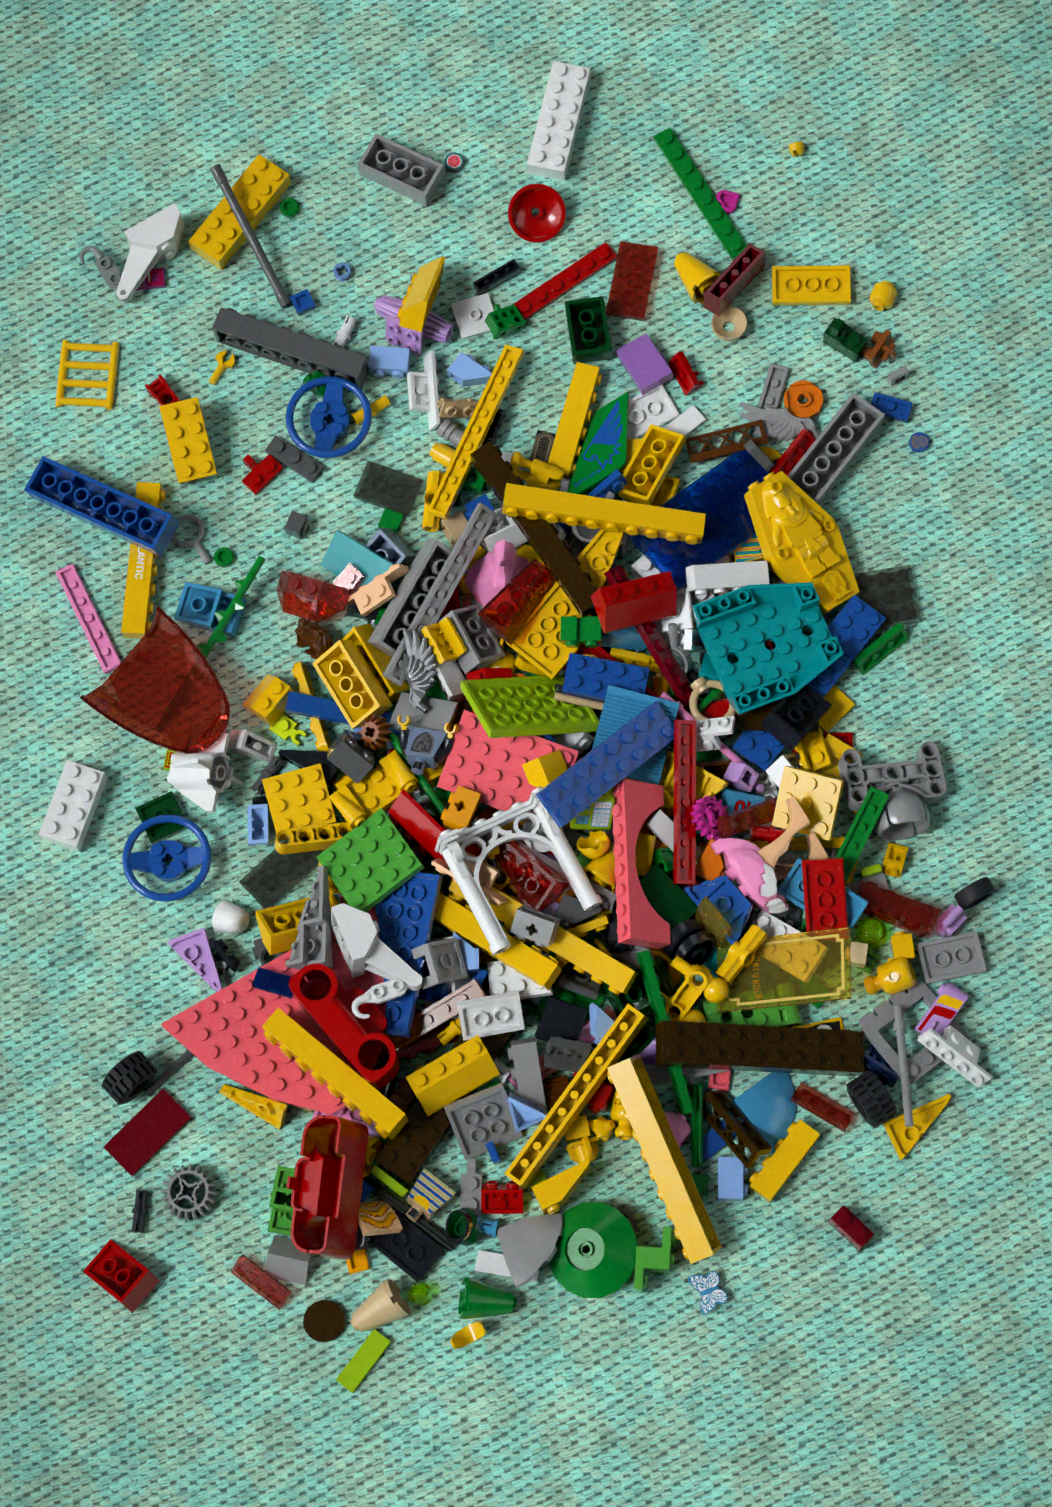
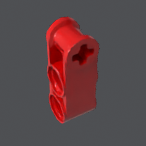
M161 374L149 385H144L151 397L160 406L166 405L164 402L167 399H173L171 403L180 401Z

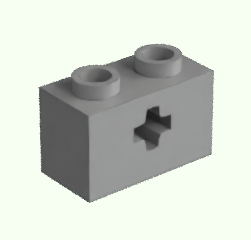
M522 905L516 910L510 932L516 934L515 936L519 939L535 941V944L538 946H550L555 941L561 919Z

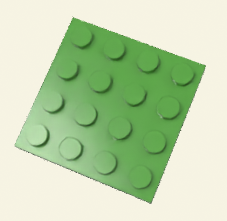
M382 808L368 817L366 821L360 823L359 827H355L316 857L321 865H325L328 868V875L349 906L363 912L369 911L424 869L422 863Z

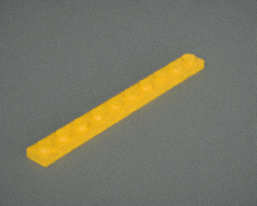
M505 344L427 510L429 515L447 520L473 465L470 454L481 447L523 358V349Z

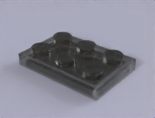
M367 461L353 496L355 499L384 509L387 508L409 517L422 487L423 480Z

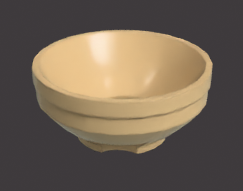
M729 306L720 317L715 314L713 315L711 321L712 330L721 340H737L746 330L747 318L739 308ZM725 323H733L735 329L732 332H726L723 329Z

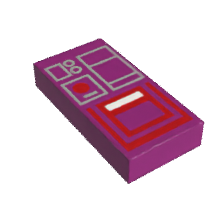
M164 268L152 269L137 290L165 288Z

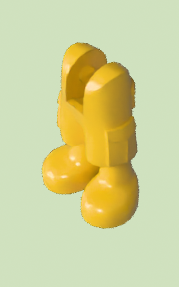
M513 451L510 464L514 469L512 473L516 478L519 476L522 480H526V484L531 487L559 490L561 483L558 480L563 479V470L538 459L527 460L522 457L520 452ZM519 467L530 469V471L522 470Z

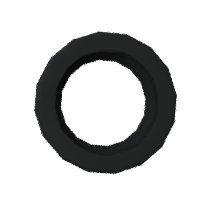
M983 877L961 889L955 894L954 898L963 910H967L990 897L996 890L989 878Z

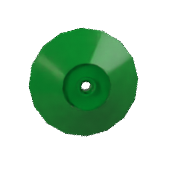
M583 1202L567 1209L562 1214L564 1219L563 1235L558 1237L555 1244L557 1251L549 1262L554 1278L568 1292L582 1298H603L618 1291L631 1277L635 1267L637 1238L630 1221L617 1208L602 1202ZM586 1246H589L590 1248L589 1253L585 1252Z

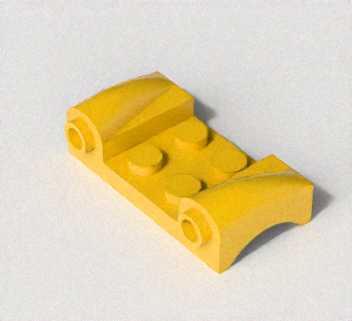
M396 750L379 760L380 765L367 773L358 784L355 782L349 787L344 785L329 796L352 830L355 827H359L360 823L366 821L368 817L380 808L386 810L392 806L401 791L405 790L409 794L420 786L418 779Z

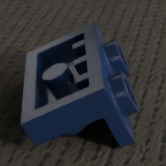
M870 1044L864 1053V1072L869 1070L884 1085L893 1088L899 1076L876 1048Z

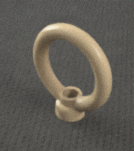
M702 676L690 685L693 691L689 699V708L696 720L708 719L698 710L697 700L699 695L709 688H717L724 692L720 681H706ZM730 704L728 712L723 717L735 716L736 711Z

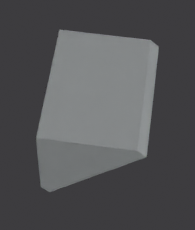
M275 1235L267 1253L265 1276L306 1285L313 1254L299 1251L294 1246L291 1238Z

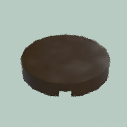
M321 1300L314 1302L304 1314V1329L309 1337L317 1342L327 1343L334 1341L344 1330V1312L332 1301Z

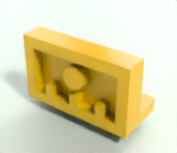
M820 728L819 732H809L795 747L796 752H799L801 758L799 759V764L802 770L818 773L833 766Z

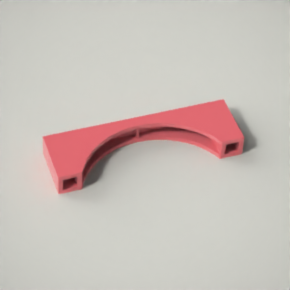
M622 779L612 787L615 798L612 815L618 943L660 949L671 944L670 924L652 908L642 890L636 869L635 850L638 834L644 821L653 811L664 806L663 786Z

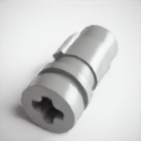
M446 418L436 434L458 446L464 430L459 429L456 423L453 424V421Z

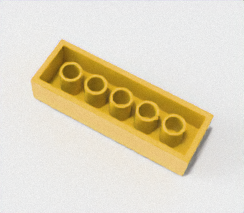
M258 154L231 189L253 231L291 185V179L287 172ZM225 196L189 240L192 251L220 270L226 266L247 239Z

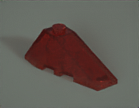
M515 840L500 845V853L495 854L501 868L506 871L511 886L515 887L518 898L524 906L541 912L557 901L569 885V882L556 870Z

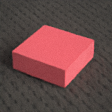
M731 1070L710 1074L708 1089L729 1091Z

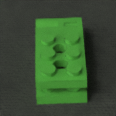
M785 983L773 987L761 996L764 999H757L756 996L762 994H755L754 990L729 995L731 999L740 998V1003L796 997L793 983ZM728 999L721 1003H711L708 1000L702 1001L706 1023L794 1027L802 1024L797 1000L737 1006V1002H731ZM747 1010L753 1016L751 1018H744L741 1013ZM730 1015L732 1021L728 1023L723 1022L721 1017Z

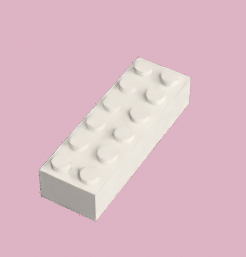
M553 61L527 161L528 174L565 181L591 80L590 68Z

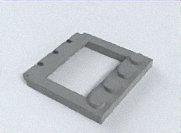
M917 979L916 984L912 988L891 995L888 1001L885 1000L875 1007L873 1013L870 1011L859 1019V1023L862 1025L860 1030L864 1031V1035L899 1078V1057L878 1030L895 1018L894 1006H902V1011L904 1012L920 999L923 1000L928 1008L932 1006L937 997L924 982L919 983ZM953 1018V1020L948 1026L951 1025L954 1029L960 1032L968 1040H971L968 1034ZM926 1047L907 1061L910 1086L943 1062L942 1059Z

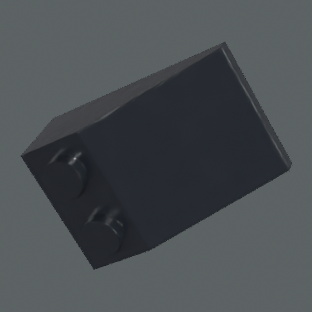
M806 685L796 694L783 698L760 726L792 752L832 705L809 685Z

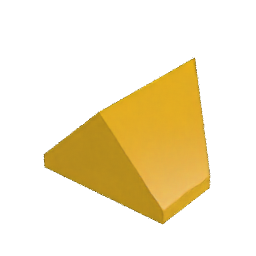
M560 750L522 765L529 784L537 788L541 786L544 788L568 769Z

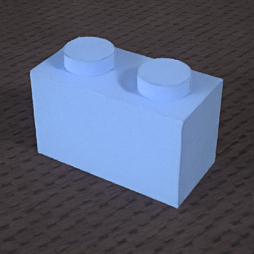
M370 346L369 373L378 378L384 377V375H391L396 379H402L404 376L407 377L411 357L410 349Z
M718 1156V1201H743V1196H747V1183H743V1175H747L748 1168L745 1167L738 1157Z

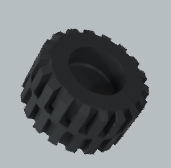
M137 1051L123 1058L108 1072L102 1082V1087L118 1105H122L136 1098L151 1084L157 1074V1069L141 1051Z
M869 1070L846 1084L847 1092L856 1109L872 1127L877 1128L897 1114L896 1105L891 1095L879 1078Z

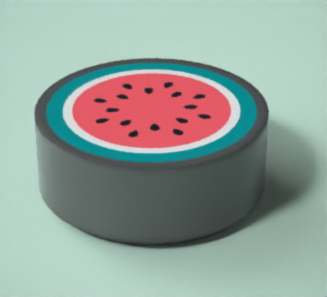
M456 152L448 154L445 158L446 169L454 173L462 170L464 166L462 155Z

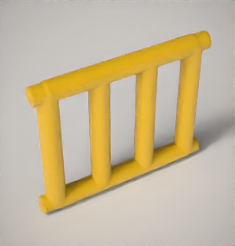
M69 340L62 341L55 407L60 408L63 405L97 406L112 410L119 342H112L111 345L69 343ZM69 351L111 352L110 363L68 361ZM67 369L109 370L108 381L66 379ZM65 387L107 389L106 399L64 397Z

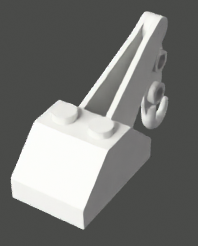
M344 903L331 907V927L352 978L363 975L367 970L389 980L372 986L366 993L353 1001L351 1008L356 1017L361 1019L370 1017L369 1014L359 1012L358 1007L363 1003L380 1004L403 996L407 989L417 991L422 987V976L378 938L379 927L376 920H372L370 914Z

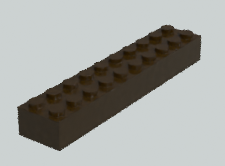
M522 1009L523 1021L527 1017V1011ZM517 1031L480 1037L493 1061L500 1057ZM461 1034L455 1042V1044L453 1045V1047L451 1048V1050L465 1043L468 1040L463 1041V1036ZM478 1088L461 1097L460 1099L473 1095ZM416 1099L406 1114L408 1122L392 1140L389 1138L375 1159L378 1165L409 1186L413 1184L452 1127L444 1108L428 1117L418 1099Z
M662 1020L656 1024V1066L859 1076L864 1073V1031Z

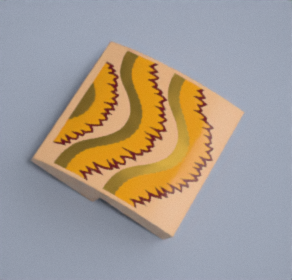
M383 1200L360 1202L358 1224L363 1236L400 1233L403 1229L393 1209Z

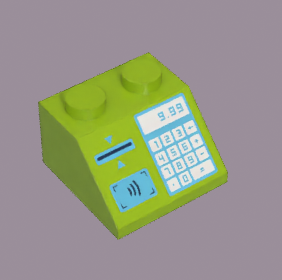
M611 788L570 821V828L609 831L613 816L612 808L615 804L613 789Z

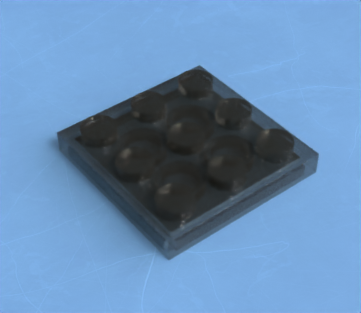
M910 565L854 574L860 591L855 596L886 618L878 630L892 628L898 622L903 626L921 623Z

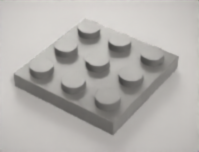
M502 1083L444 1106L465 1160L487 1152L485 1144L491 1141L497 1148L523 1137L521 1131L518 1133L515 1131L507 1101L508 1097Z

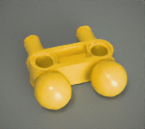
M677 955L670 965L685 975V981L673 997L670 996L669 998L660 991L666 1000V1006H664L666 1014H669L671 1021L706 1023L705 1016L701 1011L690 1008L702 991L704 997L709 1002H723L729 995L728 984L724 979L713 978L707 967L693 964L692 966ZM695 975H701L704 981H697ZM672 1007H678L681 1013H674Z

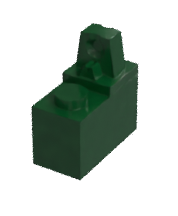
M840 318L833 319L825 330L823 343L854 362H857L868 341L867 338L852 330Z

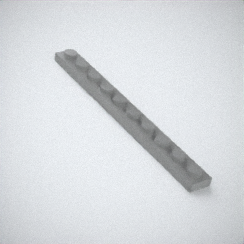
M482 503L477 504L408 628L412 637L413 630L418 631L421 643L423 638H425L421 629L427 625L437 623L497 514ZM404 637L382 675L397 686H402L405 680L403 676L405 666L403 654L407 653Z

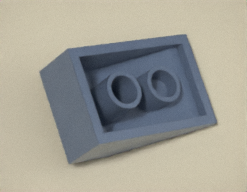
M390 528L379 529L365 545L394 564L399 563L408 566L416 557Z

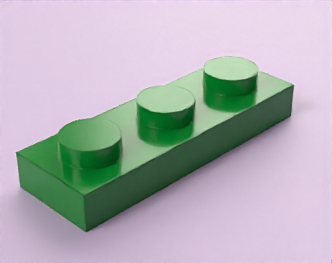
M898 622L855 657L853 661L857 670L862 675L866 674L909 639L904 626Z

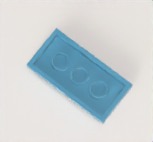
M799 857L777 890V893L805 910L801 862L803 859ZM845 886L848 932H850L869 901Z

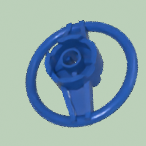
M335 376L319 377L303 384L291 397L286 410V427L293 442L304 452L320 458H336L355 450L366 438L372 421L371 406L365 393L353 382ZM327 384L322 402H318L310 415L311 429L316 435L315 448L306 444L297 434L293 421L294 410L299 399L307 391L316 386ZM343 387L351 390L360 400L364 411V422L360 433L351 443L342 448L332 450L336 441L346 435L350 427L349 415L346 407L343 405ZM333 419L334 422L328 425L326 420Z
M177 815L155 816L138 825L128 837L122 855L123 870L130 885L144 897L161 902L176 901L196 891L207 877L211 865L210 844L201 828L191 820ZM160 823H177L187 827L197 836L202 846L184 848L180 842L164 840L153 844L150 851L131 853L137 838L146 829ZM167 857H171V859H174L170 862V865H167L166 862H164V860H166ZM202 865L197 878L189 886L169 894L150 891L142 886L133 874V871L153 873L156 878L163 882H174L181 879L186 871Z

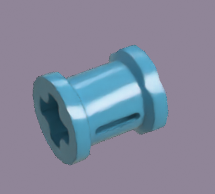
M478 1215L479 1233L489 1234L496 1238L499 1219H495V1221L483 1219L482 1216Z

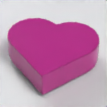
M727 190L719 191L716 199L725 213L732 214L736 210L740 194Z

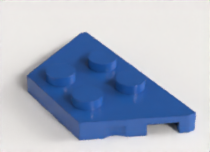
M726 875L718 877L713 881L708 880L701 882L700 885L688 886L683 889L731 945L739 941L753 905Z

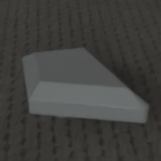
M795 906L774 917L798 930L801 908Z

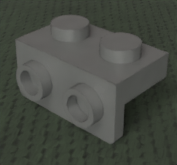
M550 1037L545 1047L544 1067L578 1073L591 1051V1043H585L581 1040H568L562 1037Z

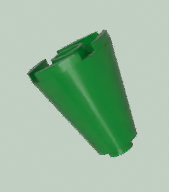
M463 1277L461 1285H465V1289L460 1291L458 1314H461L459 1319L511 1314L512 1310H516L517 1297H514L513 1292L470 1277Z

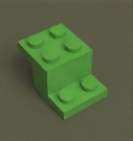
M277 1167L269 1208L272 1211L268 1232L291 1236L294 1209L291 1206L292 1190L287 1188L288 1177H294L295 1169Z
M663 1226L662 1248L636 1246L634 1293L643 1294V1289H647V1273L669 1274V1269H674V1254H670L671 1248H675V1233H672V1227Z

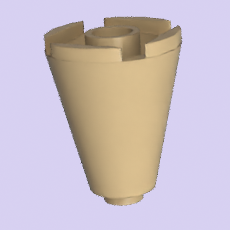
M384 1280L351 1314L352 1319L350 1322L356 1331L364 1332L407 1317L411 1313L406 1298L402 1299L399 1293L401 1290L393 1280Z

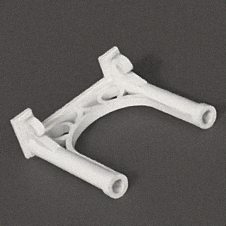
M542 786L531 792L532 794L528 801L524 803L519 801L505 812L500 810L494 813L493 817L488 820L485 818L480 819L474 823L475 826L443 831L440 833L435 847L436 852L443 855L490 944L489 949L493 955L506 951L511 947V944L480 887L479 870L485 857L493 849L506 842L531 840L546 846L555 855L584 911L593 910L603 903L600 895L596 894L562 829L558 827L535 795L543 789ZM524 819H530L534 822L535 827L530 833L524 832L518 828V823ZM514 821L513 830L515 833H512V830L506 831L500 827ZM540 825L547 838L536 834ZM492 832V838L487 842L488 846L486 847V843L479 837ZM475 843L480 845L482 852L479 857H472L465 853V847ZM465 861L469 863H476L473 876L469 871Z

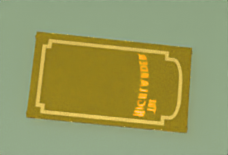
M850 928L767 936L755 952L756 955L751 965L746 968L743 967L733 982L728 984L729 995L726 1000L717 1003V1012L852 999ZM728 941L717 942V970L728 957V951L731 947Z

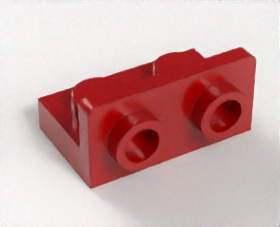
M495 1180L482 1183L481 1214H523L524 1188L513 1180L507 1181V1183H498Z

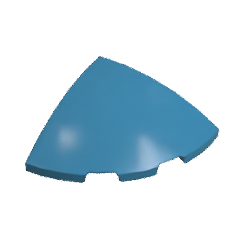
M772 1072L734 1100L736 1106L771 1145L772 1153L776 1150L774 1147L781 1138L785 1140L789 1133L786 1131L795 1118L796 1102L794 1087L788 1073Z

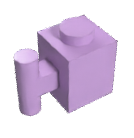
M731 762L722 780L728 782L736 790L763 792L765 789L763 784L756 782L759 774L747 764Z
M951 904L935 921V931L943 938L945 936H953L967 920V917L962 913L964 910L958 905L955 907Z

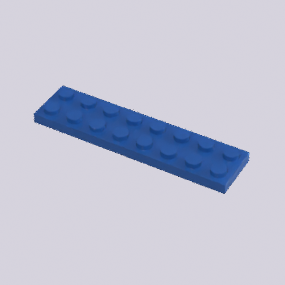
M657 701L653 702L535 795L558 827H563L674 739L673 723Z

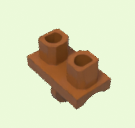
M885 330L884 333L875 331L871 340L876 345L874 348L866 346L861 352L863 358L869 361L871 367L875 369L878 368L882 361L886 362L888 358L895 359L897 356L894 351L896 347L894 344L895 340L891 337V331Z

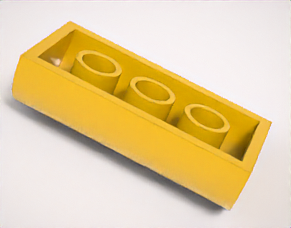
M650 424L622 474L628 483L617 494L626 502L651 505L686 442L685 435Z

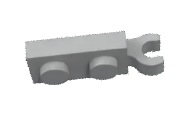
M467 1159V1174H461L460 1209L468 1208L474 1212L475 1216H482V1174H476V1159Z

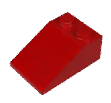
M111 1239L83 1270L88 1277L131 1313L137 1309L160 1282L150 1270Z

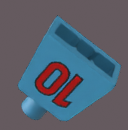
M724 788L721 791V805L727 806L726 813L731 814L728 817L732 821L729 824L730 831L727 832L728 835L739 837L741 826L752 828L764 801L763 796L731 788Z

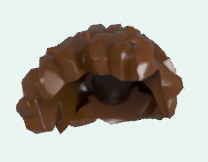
M305 618L298 620V627L294 631L297 635L296 645L299 648L309 646L310 649H306L304 653L317 660L333 646L332 638L329 632L324 627H320L317 622L315 623Z

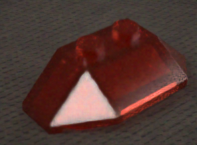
M283 570L276 587L283 612L317 623L345 611L351 591L332 584Z

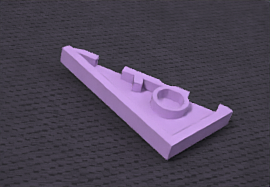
M205 928L169 940L168 944L213 990L218 992L223 989Z

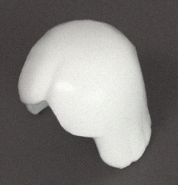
M229 900L221 901L213 913V928L216 932L242 933L249 924V914L245 909L233 904Z

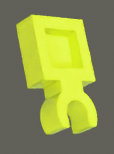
M282 714L273 727L270 726L269 728L270 731L285 741L290 737L296 746H300V742L296 740L298 735L306 738L304 731L295 730L297 723Z

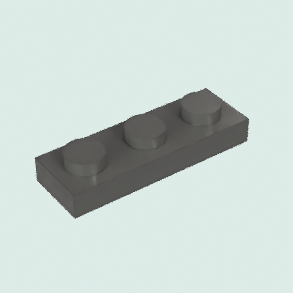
M277 435L264 450L265 453L270 454L274 459L311 483L316 480L324 469L323 465Z

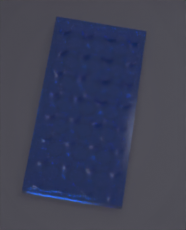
M746 449L737 451L660 506L706 514L704 534L700 544L692 545L685 541H668L666 538H648L646 535L625 534L660 573L671 572L678 592L687 585L686 567L716 564L756 535L744 494L749 491L748 486L756 481L760 484L764 481L763 478L771 472H767Z

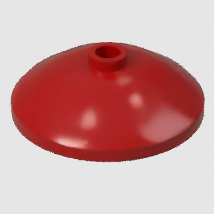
M536 183L522 187L513 195L508 206V220L511 228L519 237L529 242H544L553 238L561 230L566 217L563 199L557 191L544 184ZM534 208L539 210L536 216L532 214Z

